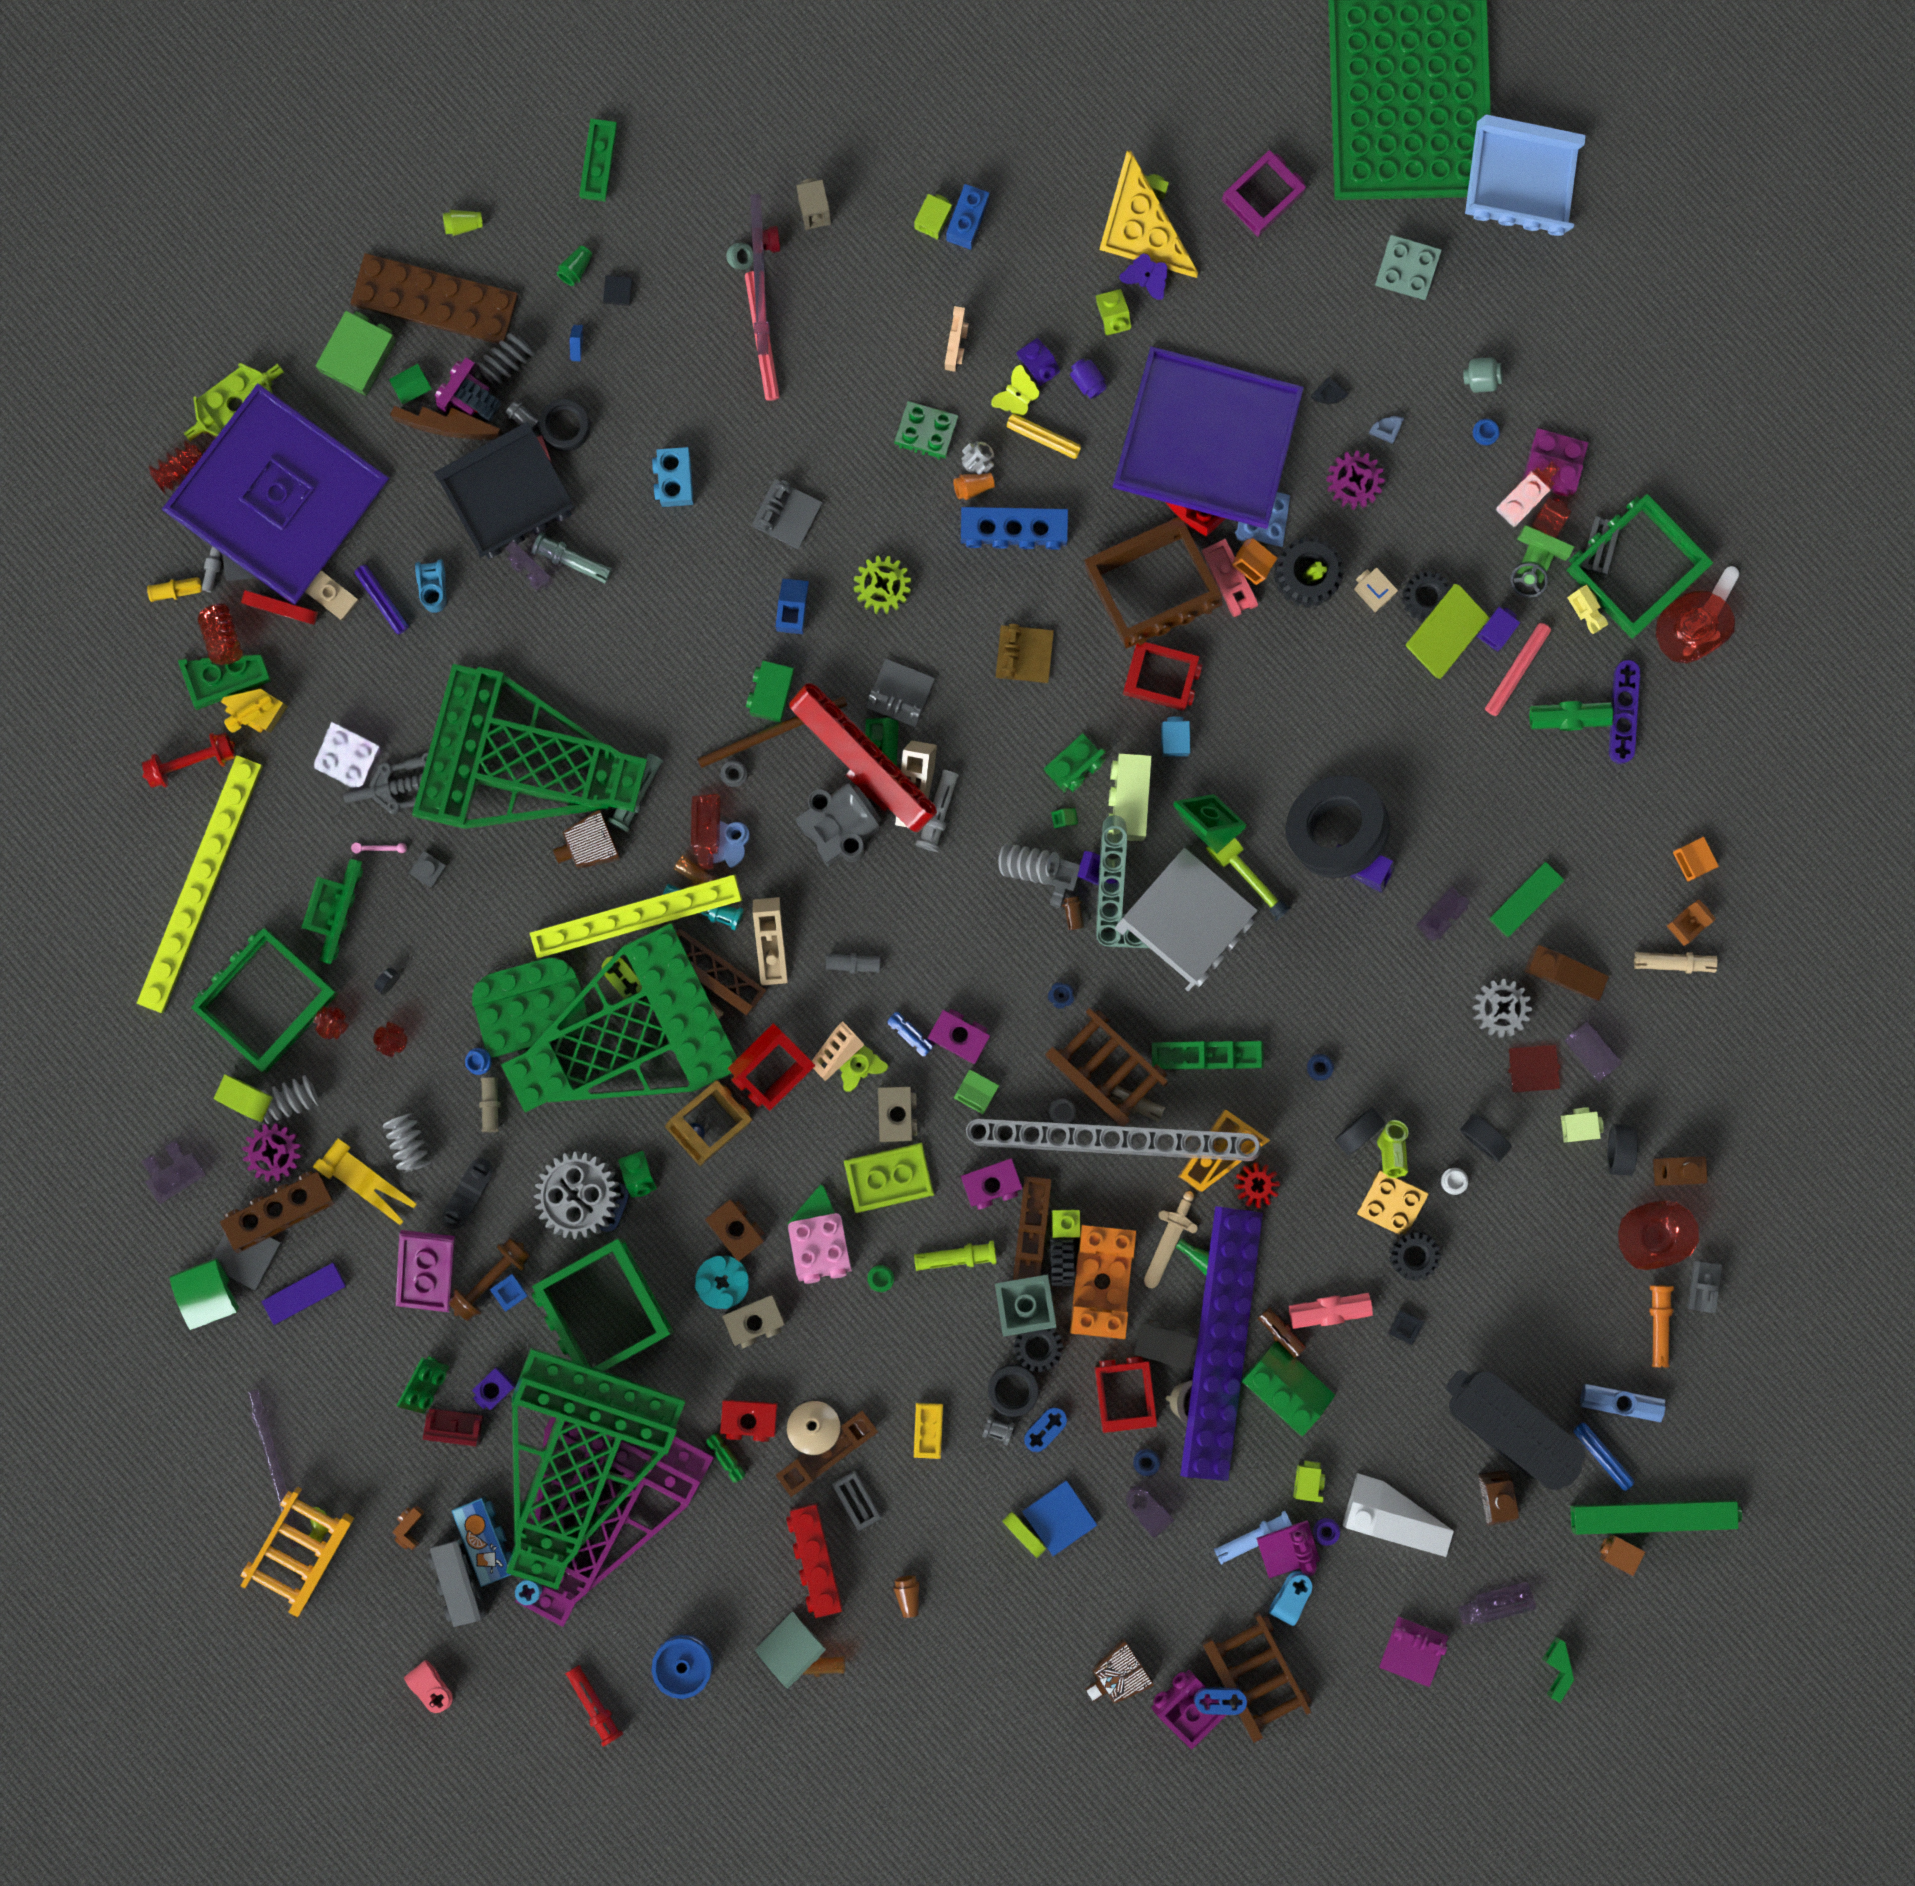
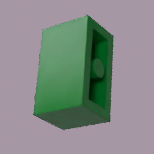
M763 660L761 667L756 666L753 682L757 684L754 693L749 692L746 707L750 708L749 713L751 716L779 723L782 722L794 676V668Z

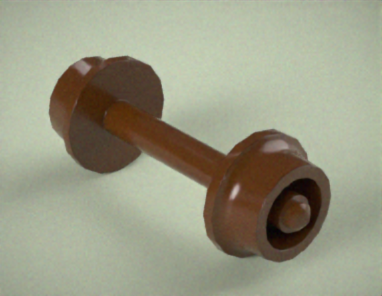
M509 1238L504 1244L496 1246L504 1257L467 1295L457 1288L454 1290V1296L448 1302L454 1309V1316H461L466 1321H469L473 1316L482 1313L474 1302L512 1263L521 1271L524 1269V1263L530 1257L524 1250V1243H517L512 1238Z

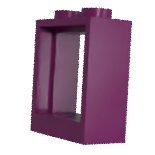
M1270 150L1229 187L1222 197V201L1257 237L1264 233L1301 198L1306 189L1302 177L1296 172L1292 174L1286 168L1285 160L1277 153L1274 155ZM1268 164L1293 191L1263 219L1238 191Z

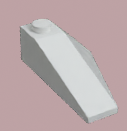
M1357 1473L1342 1523L1345 1528L1444 1557L1447 1556L1454 1532L1452 1529L1384 1481Z

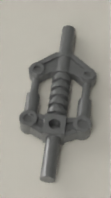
M425 753L422 757L408 759L404 763L395 765L381 763L369 788L343 793L345 803L372 798L391 814H397L402 808L414 806L416 797L411 801L398 803L392 798L391 793L396 795L400 791L405 793L406 790L410 792L414 788L419 790L423 774H420L419 777L417 775L412 776V778L406 777L405 780L403 778L398 779V781L392 780L391 783H389V778L395 770L425 767L428 753Z

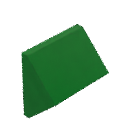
M1214 794L1176 800L1173 804L1183 822L1216 854L1246 827V824Z

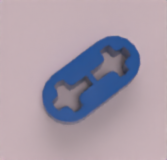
M1056 1407L1049 1408L1027 1430L1024 1442L1029 1450L1033 1452L1044 1450L1064 1429L1067 1418L1063 1410ZM1050 1413L1053 1415L1061 1414L1059 1418L1061 1425L1057 1426L1054 1424L1049 1430L1045 1428L1050 1422L1048 1417ZM1043 1429L1046 1432L1041 1437L1043 1444L1041 1446L1038 1444L1031 1446L1029 1444L1031 1442L1030 1434L1034 1433L1037 1435Z
M1205 1687L1198 1690L1194 1697L1195 1706L1203 1714L1236 1715L1243 1712L1247 1705L1245 1695L1237 1688ZM1205 1694H1209L1211 1699H1218V1703H1209L1208 1708H1205L1203 1703L1199 1701L1204 1699ZM1236 1694L1241 1703H1237L1236 1708H1232L1230 1703H1222V1701L1230 1700L1232 1695Z

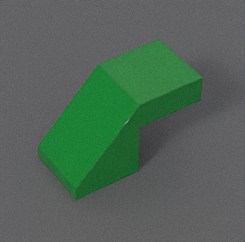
M1556 1636L1542 1660L1560 1671L1548 1690L1547 1695L1561 1703L1572 1685L1574 1677L1566 1644Z

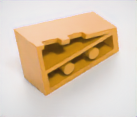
M1227 1110L1222 1111L1209 1130L1211 1132L1252 1134L1257 1138L1261 1147L1270 1141ZM1219 1139L1214 1144V1150L1219 1153L1226 1151L1228 1148V1141L1224 1139ZM1245 1141L1241 1145V1152L1244 1154H1250L1255 1150V1143L1253 1141ZM1190 1158L1178 1177L1202 1192L1242 1161Z

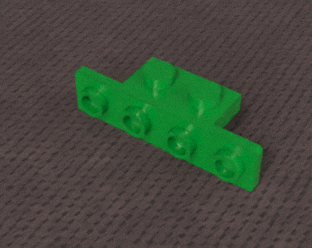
M349 860L342 884L321 877L316 878L302 928L326 935L319 958L321 962L331 964L332 960H335L338 955L339 944L337 943L340 934L344 933L347 926V919L345 918L347 910L352 907L355 900L354 887L362 877V861Z

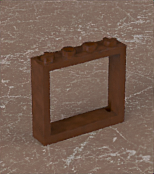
M1180 517L1084 559L1086 572L1125 649L1138 643L1142 645L1151 637L1165 635L1171 628L1180 624L1187 625L1196 617L1204 613L1211 614L1213 609L1223 605L1221 592L1184 521ZM1182 539L1209 592L1127 628L1101 575Z

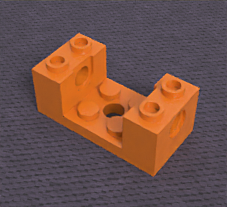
M1081 1225L1070 1325L1071 1334L1118 1339L1126 1338L1127 1301L1136 1231ZM1104 1273L1108 1275L1110 1284L1107 1288L1098 1289L1095 1286L1094 1280L1098 1274Z

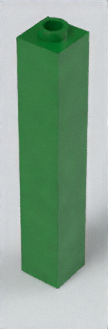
M1734 1500L1570 1505L1571 1532L1576 1535L1739 1529L1738 1522H1742L1741 1506H1737V1501Z

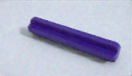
M364 564L354 571L356 576L395 633L399 635L409 628L408 624L368 566Z

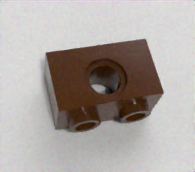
M730 1199L707 1217L705 1221L739 1262L765 1242L762 1238L765 1233L756 1221L751 1224L745 1217L748 1211L739 1200L734 1203ZM734 1221L742 1222L745 1228L744 1233L739 1237L733 1236L730 1232V1225Z

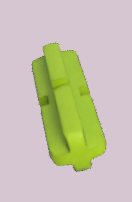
M1316 562L1307 568L1306 572L1301 574V578L1306 580L1307 584H1313L1327 572V567H1323L1321 562Z

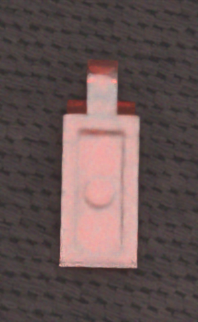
M1552 461L1543 471L1538 467L1532 470L1495 510L1515 527L1552 489L1555 483L1551 478L1558 472L1560 467Z
M718 794L692 796L691 847L693 848V854L698 855V865L702 869H713V854H718V847L720 845V796Z

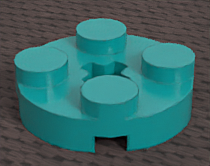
M715 1256L706 1260L698 1269L695 1288L701 1300L708 1306L716 1309H728L739 1304L746 1296L749 1289V1276L745 1266L740 1261L738 1262L736 1258L731 1256ZM727 1275L729 1287L718 1289L716 1287L718 1283L715 1281V1278Z

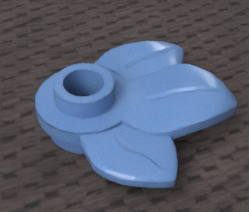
M716 821L708 824L700 831L711 842L704 856L706 862L720 863L726 860L728 866L733 868L743 860L745 855L744 846L750 838V832L746 825L740 822L728 825L722 821ZM735 833H741L739 839H733Z

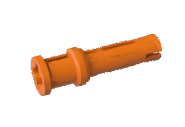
M1650 1285L1652 1307L1649 1308V1313L1653 1316L1652 1367L1661 1368L1663 1366V1368L1669 1367V1316H1672L1674 1309L1671 1308V1292L1674 1291V1286Z

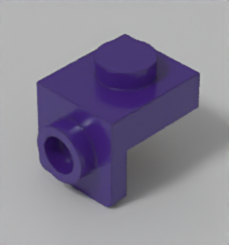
M1038 338L1016 352L1018 359L1031 372L1038 386L1051 380L1060 372L1054 356Z
M1084 851L1077 877L1099 885L1100 855ZM1109 878L1105 882L1108 884H1114L1118 880L1114 878Z

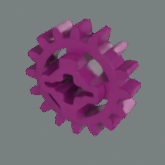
M1355 451L1353 457H1350V454L1345 452L1344 460L1339 457L1335 459L1334 462L1337 467H1329L1328 471L1333 475H1329L1326 478L1327 482L1332 483L1327 491H1334L1336 493L1332 500L1336 501L1340 498L1342 500L1341 507L1351 503V509L1355 510L1357 504L1360 503L1362 508H1366V500L1374 503L1376 498L1373 494H1381L1382 489L1378 485H1383L1385 479L1378 478V476L1382 474L1383 469L1375 468L1378 462L1377 459L1372 462L1368 461V453L1361 458L1359 451ZM1357 464L1362 465V466H1364V467L1367 468V469L1364 470V469L1358 467ZM1344 467L1346 475L1338 480L1339 471ZM1352 475H1354L1355 479H1361L1358 485L1355 482H1350ZM1372 481L1371 490L1366 494L1365 484ZM1343 491L1352 493L1354 497L1345 494Z
M264 1124L263 1132L259 1129H254L255 1137H246L250 1145L249 1147L242 1148L243 1151L248 1152V1156L244 1157L243 1161L251 1163L247 1168L248 1171L257 1170L256 1178L260 1179L264 1174L266 1182H271L273 1176L276 1181H282V1174L290 1177L292 1174L289 1169H298L299 1166L295 1163V1159L302 1158V1155L297 1154L296 1150L300 1149L302 1144L294 1143L298 1136L296 1134L289 1136L290 1128L284 1127L280 1131V1125L274 1124L271 1130L268 1124ZM274 1135L282 1137L287 1144L278 1143ZM262 1139V1146L259 1151H255L257 1144ZM271 1147L278 1150V1153L274 1155V1159L267 1156V1152L271 1151ZM287 1154H289L288 1161L283 1166L282 1161ZM264 1161L267 1163L271 1171L262 1168L258 1162Z

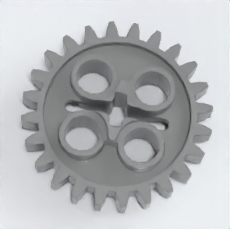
M574 1152L573 1157L565 1153L563 1154V1161L559 1158H554L555 1167L545 1166L549 1172L547 1175H539L544 1182L543 1184H535V1187L541 1190L540 1194L534 1195V1198L541 1200V1203L535 1206V1209L544 1211L539 1216V1219H549L545 1227H555L554 1234L560 1235L563 1232V1238L570 1239L573 1235V1238L577 1240L581 1239L582 1234L585 1238H591V1230L594 1233L600 1234L599 1225L608 1227L609 1224L606 1218H615V1214L610 1210L612 1207H619V1204L613 1202L614 1198L621 1196L620 1193L613 1191V1188L617 1187L619 1182L611 1181L615 1172H606L609 1164H600L601 1158L594 1156L591 1159V1154L584 1153L581 1156L580 1152ZM579 1170L581 1179L578 1183H575L573 1176ZM562 1179H564V1181H565V1183L568 1185V1187H565V1186L561 1183V1180H562ZM597 1188L599 1197L593 1202L591 1194ZM561 1190L563 1192V1199L557 1203L555 1196ZM571 1190L579 1191L577 1195L584 1202L577 1201V1195ZM586 1204L590 1205L593 1208L592 1213H590V1210L586 1206ZM579 1208L581 1217L578 1221H575L573 1214Z

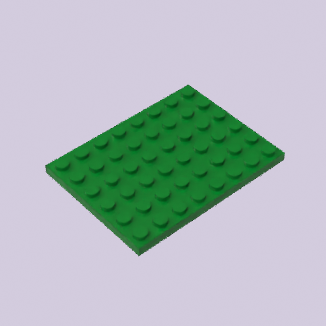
M1328 0L1334 200L1467 197L1477 121L1485 115H1491L1487 0Z

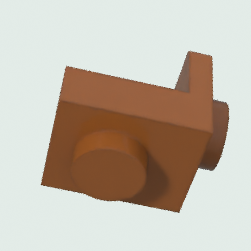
M1697 900L1685 908L1667 927L1685 946L1704 928L1713 923L1716 918L1707 906L1700 900Z
M418 1505L413 1507L412 1510L407 1507L397 1518L400 1524L392 1532L396 1536L394 1540L406 1550L408 1547L413 1550L419 1545L408 1534L425 1513Z

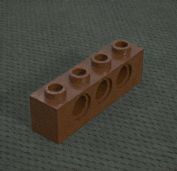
M312 1171L304 1173L297 1178L298 1182L290 1186L283 1184L273 1190L274 1194L264 1199L263 1196L255 1198L248 1203L249 1207L241 1211L235 1209L225 1214V1219L220 1221V1224L233 1250L239 1254L334 1205L335 1203L321 1175L318 1172L312 1173ZM299 1192H306V1201L302 1204H295V1195ZM281 1204L283 1206L282 1213L277 1217H272L270 1215L271 1207ZM250 1217L258 1218V1225L254 1229H246V1221Z

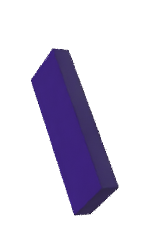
M331 1263L261 1302L273 1325H276L345 1288L346 1284L335 1263Z

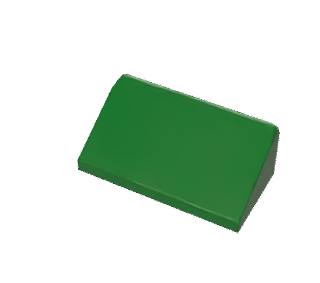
M891 718L866 719L865 735L897 766L899 722Z

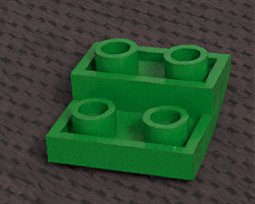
M217 1258L169 1277L176 1302L190 1330L232 1315L239 1309L227 1287L230 1280Z

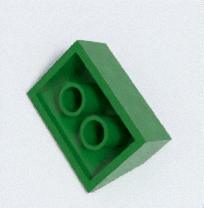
M1274 1341L1241 1378V1382L1302 1437L1321 1417L1336 1396L1296 1358H1293L1278 1341Z

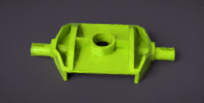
M239 363L240 367L202 396L199 398L193 397L197 422L184 432V435L190 442L201 433H208L217 437L236 412L229 409L230 401L234 398H239L243 403L257 383L272 393L271 385L273 383L271 381L284 373L281 367L276 364L267 372L261 373Z

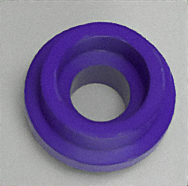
M1323 1518L1315 1523L1313 1536L1321 1545H1332L1339 1539L1340 1528L1334 1520ZM1324 1527H1330L1331 1534L1325 1537L1322 1535L1321 1530Z

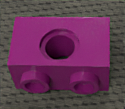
M951 1008L949 1012L943 1010L929 1034L928 1040L975 1065L990 1038V1035L986 1034L988 1029L977 1022H973L972 1025L964 1022V1015ZM956 1028H964L968 1033L967 1040L962 1043L956 1042L952 1037L953 1031Z
M1012 1158L961 1176L971 1207L977 1205L978 1210L993 1205L992 1199L1002 1196L1003 1201L1017 1197L1019 1196L1017 1191L1022 1189ZM990 1177H994L1000 1182V1188L995 1193L987 1192L984 1187L985 1181Z

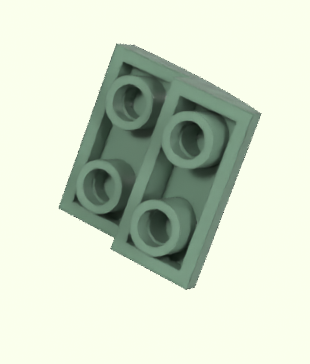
M793 1611L755 1649L762 1661L787 1689L826 1650L819 1639Z

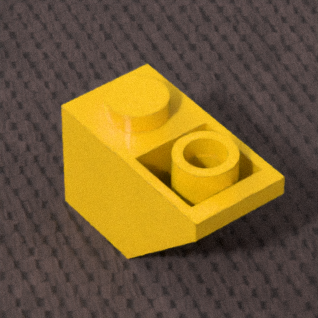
M262 689L223 697L221 702L227 706L225 710L227 713L236 716V712L253 701L257 702L259 697L268 693ZM270 694L268 695L274 701L275 706L267 712L265 710L262 711V715L247 724L259 733H262L264 729L271 733L288 707Z

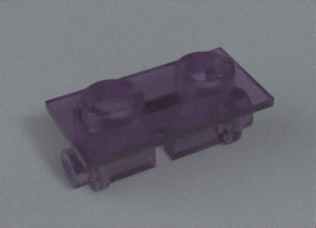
M1451 886L1416 926L1428 940L1435 941L1440 939L1452 925L1448 921L1449 918L1456 921L1468 909L1467 905L1470 901L1465 896H1460L1456 889Z

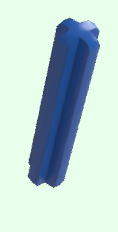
M1582 1422L1577 1425L1573 1430L1574 1434L1620 1488L1626 1491L1635 1483L1633 1478L1587 1424Z

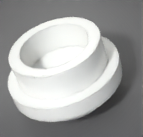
M1459 1168L1446 1170L1441 1177L1442 1188L1452 1195L1464 1192L1468 1186L1466 1173Z

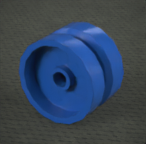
M680 1634L670 1637L661 1644L653 1658L651 1672L654 1683L661 1692L671 1698L685 1699L697 1695L705 1688L712 1675L714 1661L711 1650L703 1640L694 1635ZM679 1663L687 1665L684 1672L679 1670Z

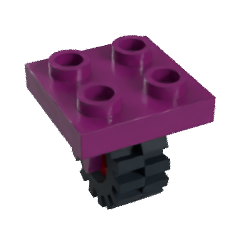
M466 357L463 362L458 360L450 371V381L448 384L443 382L435 394L437 409L444 414H447L452 405L468 415L472 416L475 414L487 422L492 420L502 403L489 394L487 386L472 377L475 373V363Z

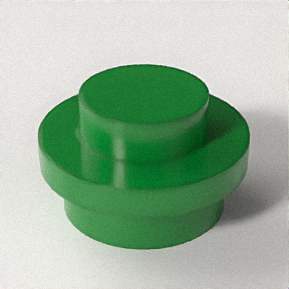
M878 1265L869 1271L867 1281L874 1291L885 1292L892 1287L894 1274L887 1266Z

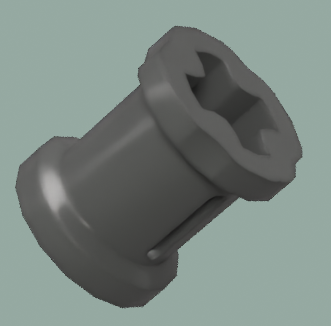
M989 1414L982 1437H991L1003 1441V1444L1008 1446L1015 1423H1006L994 1419V1416Z

